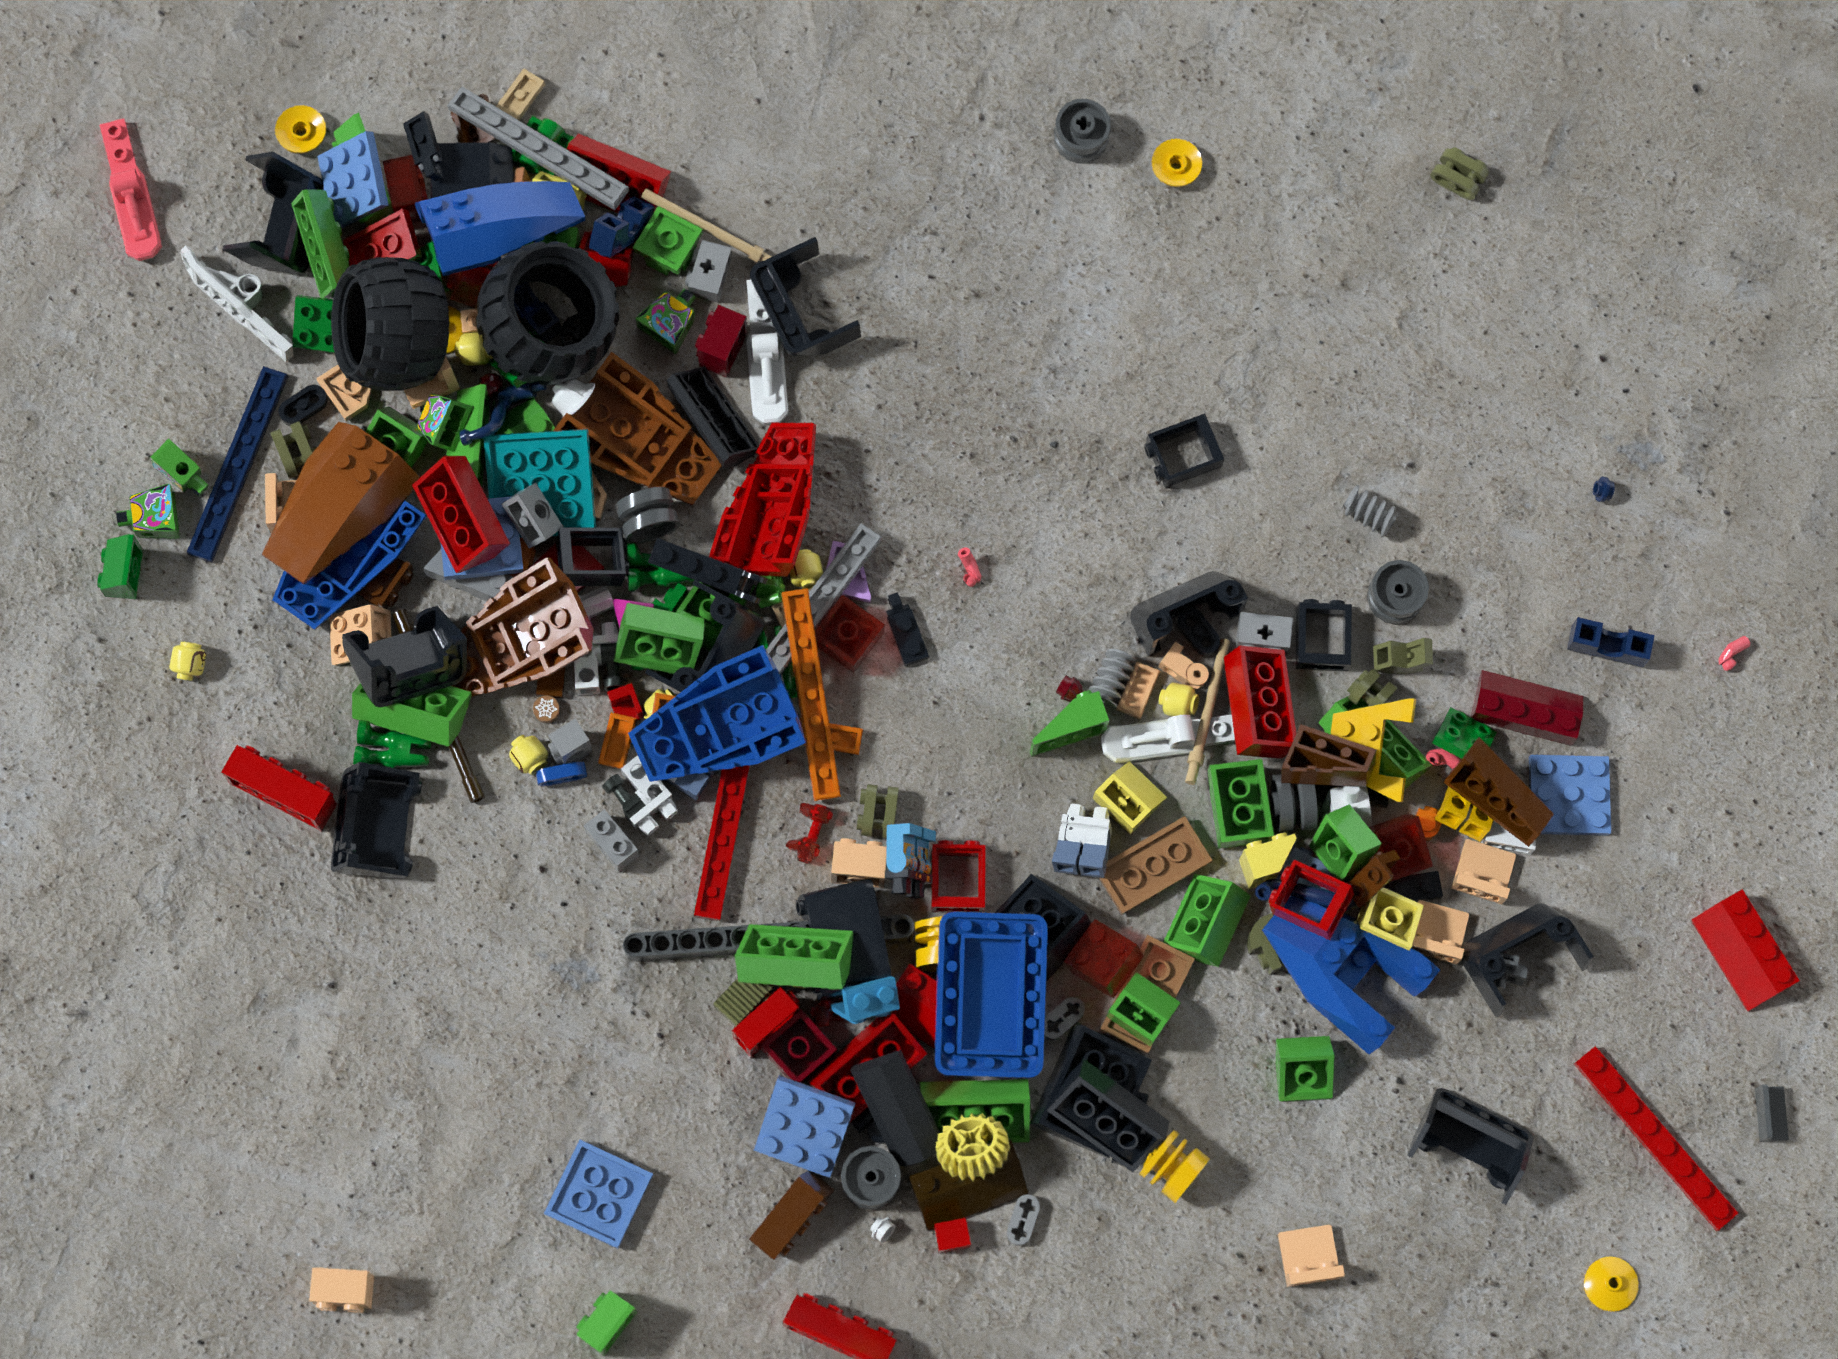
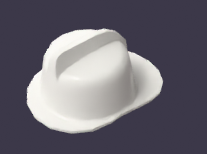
M574 379L571 381L566 380L563 384H556L552 388L555 393L552 403L563 415L562 418L566 413L569 415L574 414L583 406L592 394L595 384H585Z

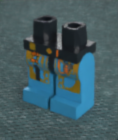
M911 823L887 825L886 863L889 870H885V878L892 880V894L906 895L910 899L924 898L925 884H932L933 876L929 875L931 873L929 842H936V831Z

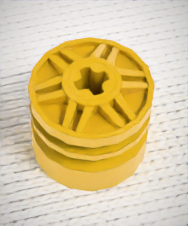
M943 916L915 922V931L921 933L915 936V942L927 945V947L916 950V968L920 971L937 972L939 924Z
M1175 1130L1166 1136V1139L1153 1153L1147 1156L1139 1173L1141 1177L1145 1178L1151 1169L1157 1174L1150 1181L1151 1185L1156 1184L1161 1178L1165 1179L1166 1183L1161 1193L1174 1203L1177 1202L1210 1160L1198 1148L1192 1150L1188 1155L1184 1154L1183 1150L1188 1142L1185 1138L1178 1147L1174 1146L1172 1143L1179 1135Z

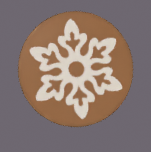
M545 695L539 697L534 702L533 712L536 719L540 722L551 723L558 718L560 707L555 698Z

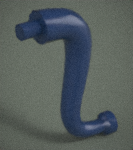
M536 381L525 383L518 389L512 384L502 389L492 403L491 421L473 431L461 430L460 440L464 446L470 445L474 440L488 437L499 431L504 424L507 410L513 404L536 398L537 392L546 390L547 386L540 385Z
M1268 879L1258 885L1255 890L1257 898L1260 900L1269 899L1274 889L1278 890L1282 883L1281 879ZM1296 883L1291 895L1328 908L1335 893L1330 890ZM1353 899L1350 901L1346 911L1358 907Z

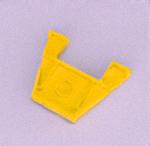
M1409 698L1334 713L1331 735L1376 749L1375 767L1367 787L1395 801L1403 802L1406 778L1379 775L1386 720L1413 723L1416 699Z

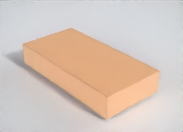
M1136 662L1134 671L1130 675L1116 710L1141 720L1160 670Z

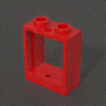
M951 840L937 841V844H932L933 879L931 884V912L984 913L986 845H980L979 841L974 840L964 841V844H953ZM939 856L978 857V897L938 896Z
M1293 860L1291 866H1287L1281 876L1282 883L1278 890L1274 889L1270 895L1269 906L1272 914L1330 940L1354 896L1352 885ZM1300 877L1335 893L1320 923H1316L1284 908Z
M780 987L732 1029L733 1039L752 1058L761 1050V1044L799 1012V1000L790 990L785 992Z

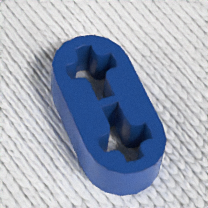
M572 762L536 771L538 786H551L587 777L585 762Z

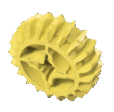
M971 1113L970 1117L965 1118L961 1115L958 1121L951 1119V1126H943V1133L938 1134V1141L936 1142L938 1161L945 1172H949L952 1177L959 1175L962 1181L966 1177H970L974 1181L976 1176H981L984 1179L986 1173L994 1174L995 1168H1002L1003 1161L1007 1160L1010 1148L1008 1135L1000 1121L996 1122L993 1116L986 1118L982 1113L975 1117ZM992 1141L991 1145L988 1146L987 1143ZM957 1147L958 1151L954 1153L953 1151Z

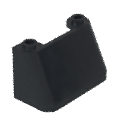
M1211 571L1138 603L1131 611L1130 620L1148 657L1161 651L1160 640L1170 634L1173 626L1172 618L1179 616L1184 609L1197 608L1207 603L1212 614L1223 612L1228 615L1229 620L1239 617L1240 613L1243 612L1248 597L1239 582L1219 572Z
M438 606L421 611L414 620V630L369 643L368 636L360 630L342 634L343 649L368 699L379 708L456 685L465 678L467 673V638Z
M358 762L344 770L340 783L332 849V872L401 879L408 877V874L412 871L413 860L409 857L408 853L404 852L409 804L416 796L420 795L422 783L419 781L420 773Z
M870 879L801 894L797 898V915L802 916L804 921L808 920L810 928L853 931L850 972L843 988L891 976L875 889ZM811 987L813 993L817 994L818 1001L843 998L842 989L831 990L828 988Z

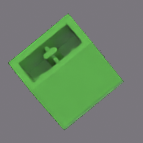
M1136 972L1109 1009L1106 1017L1151 1047L1181 1002Z

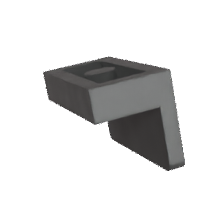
M1762 1084L1755 1088L1759 1141H1788L1784 1086L1768 1087V1084Z

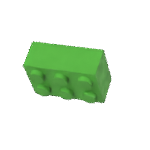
M1262 759L1210 765L1207 770L1218 849L1246 846L1258 840H1261L1262 844L1272 841L1271 837L1274 836Z

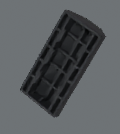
M706 367L673 373L667 379L668 388L724 469L737 466L756 454L759 444Z
M899 1050L854 1065L850 1071L890 1154L893 1155L897 1163L906 1167L925 1161L936 1154V1142L938 1141L937 1138L940 1131L902 1051Z

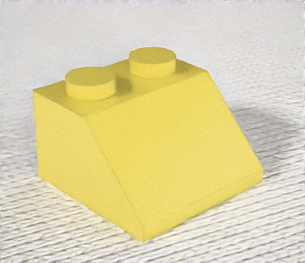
M1383 887L1364 907H1361L1357 920L1360 929L1406 950H1410L1424 905Z

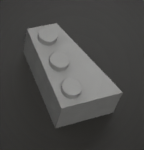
M441 550L423 568L426 577L446 583L452 588L468 592L472 596L484 601L494 598L501 591L500 588L513 578L510 574L444 580Z

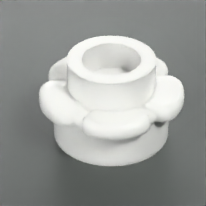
M890 1217L885 1219L878 1218L873 1223L870 1230L874 1240L878 1239L883 1243L892 1235L895 1225L890 1222Z

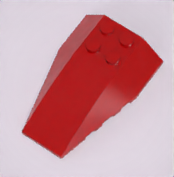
M771 423L756 451L758 456L754 464H749L745 471L747 477L742 486H737L732 495L735 497L734 501L722 513L709 557L759 576H788L795 566L809 520L816 424Z

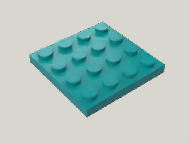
M588 429L494 434L484 438L489 499L511 497L536 483L563 528H596Z

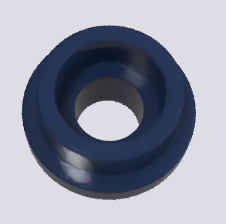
M1602 476L1593 485V495L1598 502L1610 501L1612 499L1615 484L1608 477Z

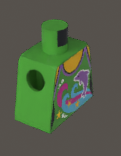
M683 289L677 298L668 292L662 293L636 317L637 328L676 354L694 323L695 314L689 306L696 297L687 289Z
M431 393L426 404L420 406L421 416L417 423V428L431 445L454 452L460 439V431L465 427L472 406Z
M169 438L151 456L153 467L182 492L189 488L197 496H200L208 488L209 484L200 477V467ZM183 470L188 471V473L185 475L179 474V472Z
M165 484L131 495L129 497L131 510L116 512L118 526L132 525L133 531L138 538H180L175 491L171 484Z

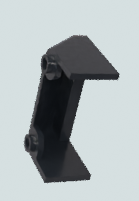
M275 152L248 155L245 161L264 171L262 177L263 189L268 195L274 197L264 241L253 240L223 245L222 250L252 266L293 274L305 272L310 262L291 203L302 190H324L322 179Z
M816 237L757 263L750 271L751 282L784 349L793 356L824 355L861 338L858 320L832 332L826 329H817L808 333L787 292L797 287L801 281V272L797 265L820 255Z
M694 580L692 585L715 596L710 607V614L715 621L724 625L700 671L698 672L690 667H682L674 673L672 679L648 668L645 672L679 692H682L714 666L753 650L765 628L764 619L760 614Z
M1536 904L1468 940L1461 947L1464 949L1461 962L1496 1018L1501 1016L1507 1005L1494 984V981L1501 978L1506 970V964L1500 952L1506 953L1546 931L1552 941L1565 943L1582 971L1588 968L1594 958L1571 920L1547 904Z
M1438 1088L1431 1098L1414 1134L1407 1156L1413 1158L1418 1148L1422 1151L1430 1152L1436 1151L1439 1146H1442L1488 1169L1487 1177L1489 1182L1498 1189H1504L1501 1203L1507 1205L1525 1173L1534 1138L1527 1129L1450 1090Z

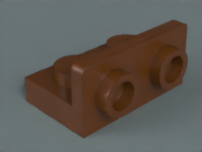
M397 558L357 593L358 596L374 606L384 609L393 607L399 598L398 592L402 586H407L414 576L412 564Z

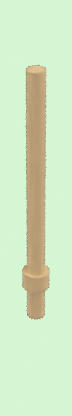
M645 189L641 196L643 199L700 227L706 233L749 255L748 258L755 262H762L772 257L763 252V248L746 243L648 189Z
M1220 639L1194 748L1189 753L1187 761L1189 768L1185 783L1189 785L1196 784L1199 767L1203 766L1205 758L1203 751L1225 666L1224 656L1228 654L1230 641L1227 639Z

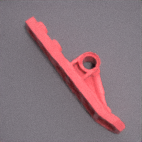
M123 118L100 124L111 169L109 185L126 254L137 261L154 258L162 248L161 238L146 178L137 167L126 121Z

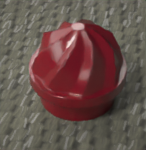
M488 373L479 378L480 382L478 385H486L490 400L502 390L503 383L499 375Z
M1067 675L1056 690V693L1061 696L1060 699L1071 702L1077 698L1076 695L1083 692L1082 685L1077 678H1071Z

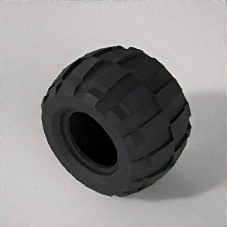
M377 257L361 261L357 265H351L342 274L337 283L332 303L331 330L335 357L346 378L351 382L358 383L360 386L376 390L402 391L432 381L443 365L448 347L449 309L444 287L434 270H431L429 266H422L419 262L405 258Z

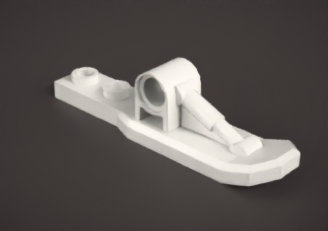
M184 246L180 250L184 265L196 286L238 323L250 330L285 362H288L293 357V343L290 338L284 333L280 335L266 317L261 318L252 310L262 299L261 282L257 276L246 274L238 277L221 270L217 271L206 267L204 262L198 261L190 247ZM250 287L256 289L253 292L244 291L245 289Z
M746 280L750 317L747 354L753 418L763 425L781 423L789 415L783 345L751 280Z
M1177 715L1165 720L1109 726L1101 736L1103 754L1114 763L1136 762L1189 754L1194 748L1200 719L1190 715ZM1232 715L1212 717L1205 747L1235 742Z

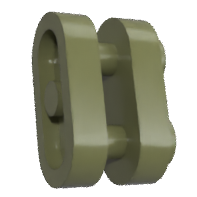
M1453 147L1452 149L1447 148L1444 150L1440 157V162L1443 165H1435L1430 177L1435 183L1460 197L1473 200L1480 190L1477 184L1485 182L1489 171L1484 162L1477 159L1473 160L1466 156L1462 150Z
M300 421L290 425L292 433L283 436L280 429L270 432L289 479L299 476L296 468L304 466L306 460L316 449V447L310 448L307 440L312 439L307 425L301 426ZM297 442L302 455L292 459L287 445Z
M1365 669L1359 678L1348 688L1347 692L1350 693L1348 699L1356 705L1362 699L1368 704V707L1388 702L1398 688L1390 681L1383 687L1377 682L1381 674L1374 669L1370 672ZM1369 690L1377 694L1376 697L1373 694H1371Z
M867 784V789L861 788L860 804L864 805L863 815L858 814L857 830H861V836L872 837L873 829L883 830L882 838L887 839V825L895 824L899 787L888 786L887 794L877 793L878 785ZM876 803L886 805L884 820L874 819Z

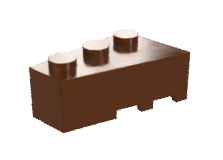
M1300 724L1281 768V783L1366 787L1375 767L1376 749Z
M808 1170L795 1180L749 1240L771 1259L775 1260L780 1255L785 1258L794 1247L792 1241L797 1235L801 1237L811 1226L809 1221L815 1214L818 1216L828 1204L826 1200L835 1189L816 1173Z

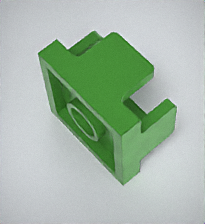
M658 206L633 246V251L645 258L647 266L664 275H668L670 271L678 275L680 270L685 271L692 261L694 250L697 248V242L703 234V229Z

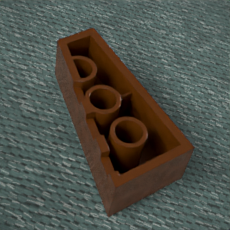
M1478 737L1444 780V783L1528 847L1541 834L1554 815L1480 737Z

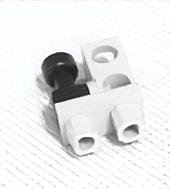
M615 622L603 623L602 635L593 636L592 651L574 661L577 696L601 694L598 666L606 665L608 677L603 681L605 691L625 686L624 678L619 676V663L614 662L618 640V630Z
M637 755L621 768L622 775L637 790L634 794L630 795L622 787L624 780L618 773L610 777L602 785V788L607 794L614 793L622 805L625 817L631 822V825L635 829L639 827L642 832L650 836L659 828V825L652 818L655 813L660 811L666 820H669L678 813V809L672 801V794L666 789L661 780L649 781Z

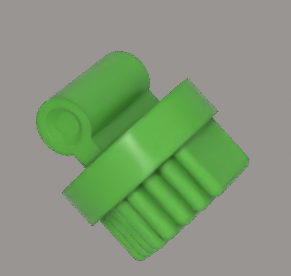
M761 576L767 578L768 581L767 584L759 582L756 586V597L761 599L759 607L762 609L781 603V593L785 592L783 577Z

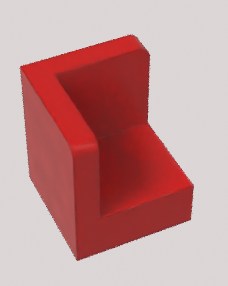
M632 683L607 692L614 713L633 717L637 720L644 718Z
M966 1218L936 1223L934 1225L938 1253L971 1247Z

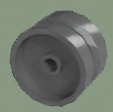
M1075 99L1066 103L1059 110L1055 121L1054 145L1059 154L1066 160L1074 163H1089L1098 159L1106 150L1111 130L1110 117L1106 109L1098 102L1090 99Z
M653 487L643 489L617 502L615 508L620 521L625 522L622 530L628 543L635 544L653 541L671 534L679 528L681 524L675 509H670L674 502L668 488Z
M1395 560L1384 564L1378 569L1368 587L1367 600L1369 608L1377 618L1385 623L1397 625L1409 622L1417 616L1428 598L1429 584L1427 577L1420 567L1409 561Z
M1273 775L1271 779V805L1277 832H1292L1295 822H1297L1298 827L1302 831L1316 830L1318 811L1315 785L1293 784L1292 786V783H1281V775Z
M874 1146L859 1148L851 1153L844 1162L841 1172L843 1193L849 1202L858 1208L867 1210L883 1208L892 1202L898 1193L901 1178L899 1164L893 1155L883 1148ZM869 1173H874L875 1181L868 1182L865 1176H869Z

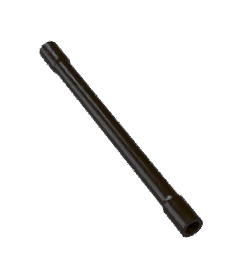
M401 609L392 614L400 634L414 630V625L407 609ZM457 735L450 744L449 749L461 775L462 784L470 803H476L483 800L485 795Z

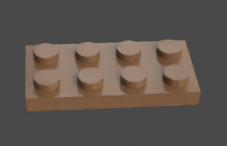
M1184 816L1108 860L1105 878L1099 879L1120 914L1123 915L1209 865L1213 860Z
M1147 935L1114 1002L1136 972L1173 998H1176L1195 958ZM1105 1018L1099 1031L1148 1055L1151 1049L1150 1046L1109 1018Z

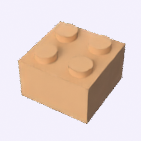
M842 838L840 842L835 841L831 883L847 884L870 879L874 888H884L887 864L886 846L877 841H868L867 845L856 844V840Z
M312 1267L309 1301L315 1304L316 1308L320 1309V1311L336 1312L337 1307H344V1310L350 1313H364V1308H372L374 1275L364 1270Z

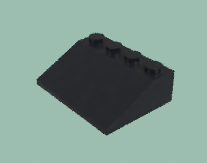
M489 142L438 143L442 158L439 166L441 167L443 178L436 182L430 179L431 198L471 188L513 183V148Z
M1030 874L995 912L1035 914L1044 918L1048 928L1046 982L1095 929L1088 915L1033 874Z
M1084 1025L1072 1026L1030 1124L1060 1139L1110 1158L1108 1154L1049 1113L1047 1108L1067 1076L1083 1059L1134 1096L1138 1094L1152 1059Z

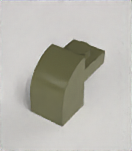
M1421 638L1409 643L1390 640L1373 646L1374 670L1377 672L1413 674L1423 672V667L1433 665L1432 639Z
M1272 913L1262 917L1255 923L1247 939L1248 953L1260 952L1257 955L1259 963L1263 970L1267 969L1269 975L1280 971L1282 968L1276 951L1262 931L1274 916Z

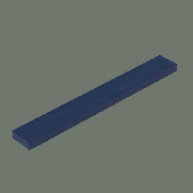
M263 366L186 552L188 555L213 563L288 380L287 374Z

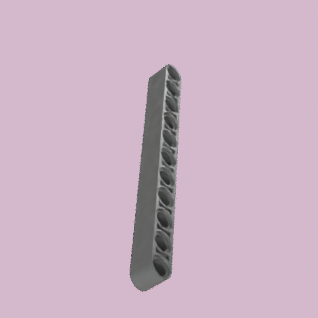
M903 914L880 916L886 944L904 943L912 938L914 922L911 917ZM808 921L755 924L810 928ZM898 923H905L909 926L910 930L906 934H899L896 932L895 926ZM749 925L632 933L625 937L623 949L627 958L632 961L735 955L739 948L735 938L739 934H745ZM712 936H719L723 939L722 945L716 948L711 947L708 941ZM693 938L696 940V945L692 949H685L682 947L683 940ZM664 939L670 943L665 951H658L655 948V944L659 940ZM634 941H638L643 945V948L638 953H632L628 950L629 945Z

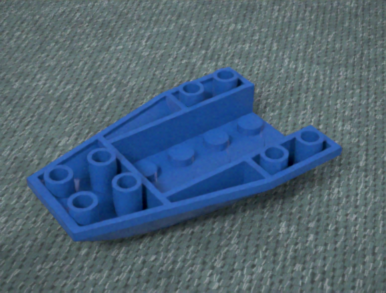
M404 501L390 520L372 530V533L365 539H360L344 555L341 554L335 558L331 565L306 584H302L284 571L272 600L316 630L398 558L427 515Z

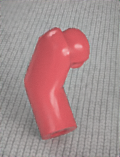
M965 547L958 551V556L967 571L963 580L968 586L973 587L981 581L982 575L970 549Z
M1742 636L1726 646L1718 659L1719 665H1722L1725 671H1729L1736 666V661L1733 657L1750 647L1749 639L1746 636Z
M1442 748L1432 749L1426 754V759L1432 766L1448 765L1453 769L1460 760L1459 757Z

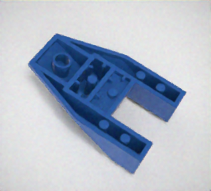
M1292 895L1289 896L1284 908L1316 923H1320L1327 910V907ZM1345 913L1330 940L1275 915L1262 929L1307 1002L1369 1055L1381 1047L1395 1029L1391 1023L1352 991L1375 963L1413 997L1425 990L1440 971L1438 967L1419 951L1413 948L1406 950L1360 929L1357 918Z

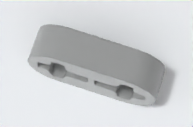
M1070 997L1045 1017L1044 1037L1047 1040L1054 1041L1068 1032L1083 1017L1085 1012L1083 1002L1078 998ZM1068 1004L1071 1006L1078 1005L1077 1013L1079 1015L1071 1014L1066 1019L1063 1016L1068 1011ZM1060 1019L1062 1023L1057 1028L1059 1033L1051 1032L1049 1034L1047 1032V1023L1054 1024Z
M1026 1194L1021 1196L1015 1204L1006 1234L1009 1242L1015 1246L1025 1245L1032 1235L1040 1208L1039 1201L1032 1195ZM1027 1200H1030L1032 1202L1031 1206L1035 1208V1211H1029L1026 1219L1021 1218L1023 1208L1020 1207V1203L1025 1204ZM1023 1222L1025 1223L1023 1232L1027 1234L1026 1238L1021 1237L1019 1241L1015 1240V1234L1011 1233V1230H1016L1019 1223Z

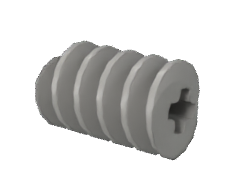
M1356 485L1342 509L1346 507L1345 516L1348 517L1354 512L1355 522L1363 517V526L1366 527L1373 523L1372 532L1382 528L1380 536L1384 538L1399 515H1394L1395 506L1385 510V500L1377 505L1378 496L1375 495L1368 500L1369 491L1365 490L1362 494H1358L1360 486Z
M1108 649L1105 654L1107 658H1104L1101 662L1103 667L1098 668V676L1093 679L1095 686H1090L1089 690L1092 693L1099 691L1104 706L1117 708V704L1112 699H1121V695L1116 690H1125L1126 688L1120 681H1129L1130 677L1125 671H1134V667L1129 662L1138 661L1122 650Z

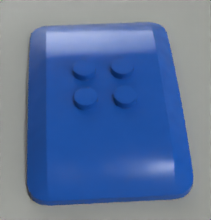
M948 912L941 918L937 963L935 1066L942 1074L951 1076L1031 1078L1037 1076L1042 1071L1044 1060L1048 928L1046 921L1040 915Z

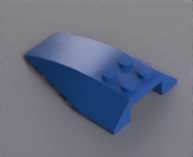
M534 181L494 184L415 203L422 224L426 223L434 242L436 259L443 276L493 264L500 261L501 256L506 253L518 250L523 245L532 241L535 243L544 240L545 235L551 232L555 234L560 233L586 220L570 182Z
M763 645L714 666L628 733L650 782L755 765L806 743L796 709L775 663Z

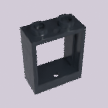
M1205 413L1148 434L1146 444H1144L1147 457L1149 459L1152 458L1156 467L1153 468L1155 476L1159 482H1163L1165 488L1221 468L1225 460ZM1196 431L1208 461L1170 475L1157 445Z
M559 528L556 537L558 567L573 582L574 586H622L625 576H629V561L624 559V553L627 552V541L625 538H622V528ZM571 546H612L614 570H573Z
M1306 599L1303 602H1299L1296 609V669L1349 670L1351 666L1352 604H1345L1342 600L1319 603V600ZM1306 613L1343 615V654L1306 653Z

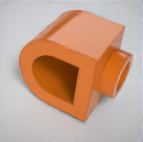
M1424 806V809L1418 808L1411 824V833L1417 840L1427 842L1436 836L1442 824L1435 820L1439 810L1430 806Z

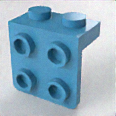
M893 976L843 988V1002L831 1005L834 1013L853 1024L863 1023L867 1020L866 1018L872 1016H888L891 1014V1011L900 1009L896 980Z

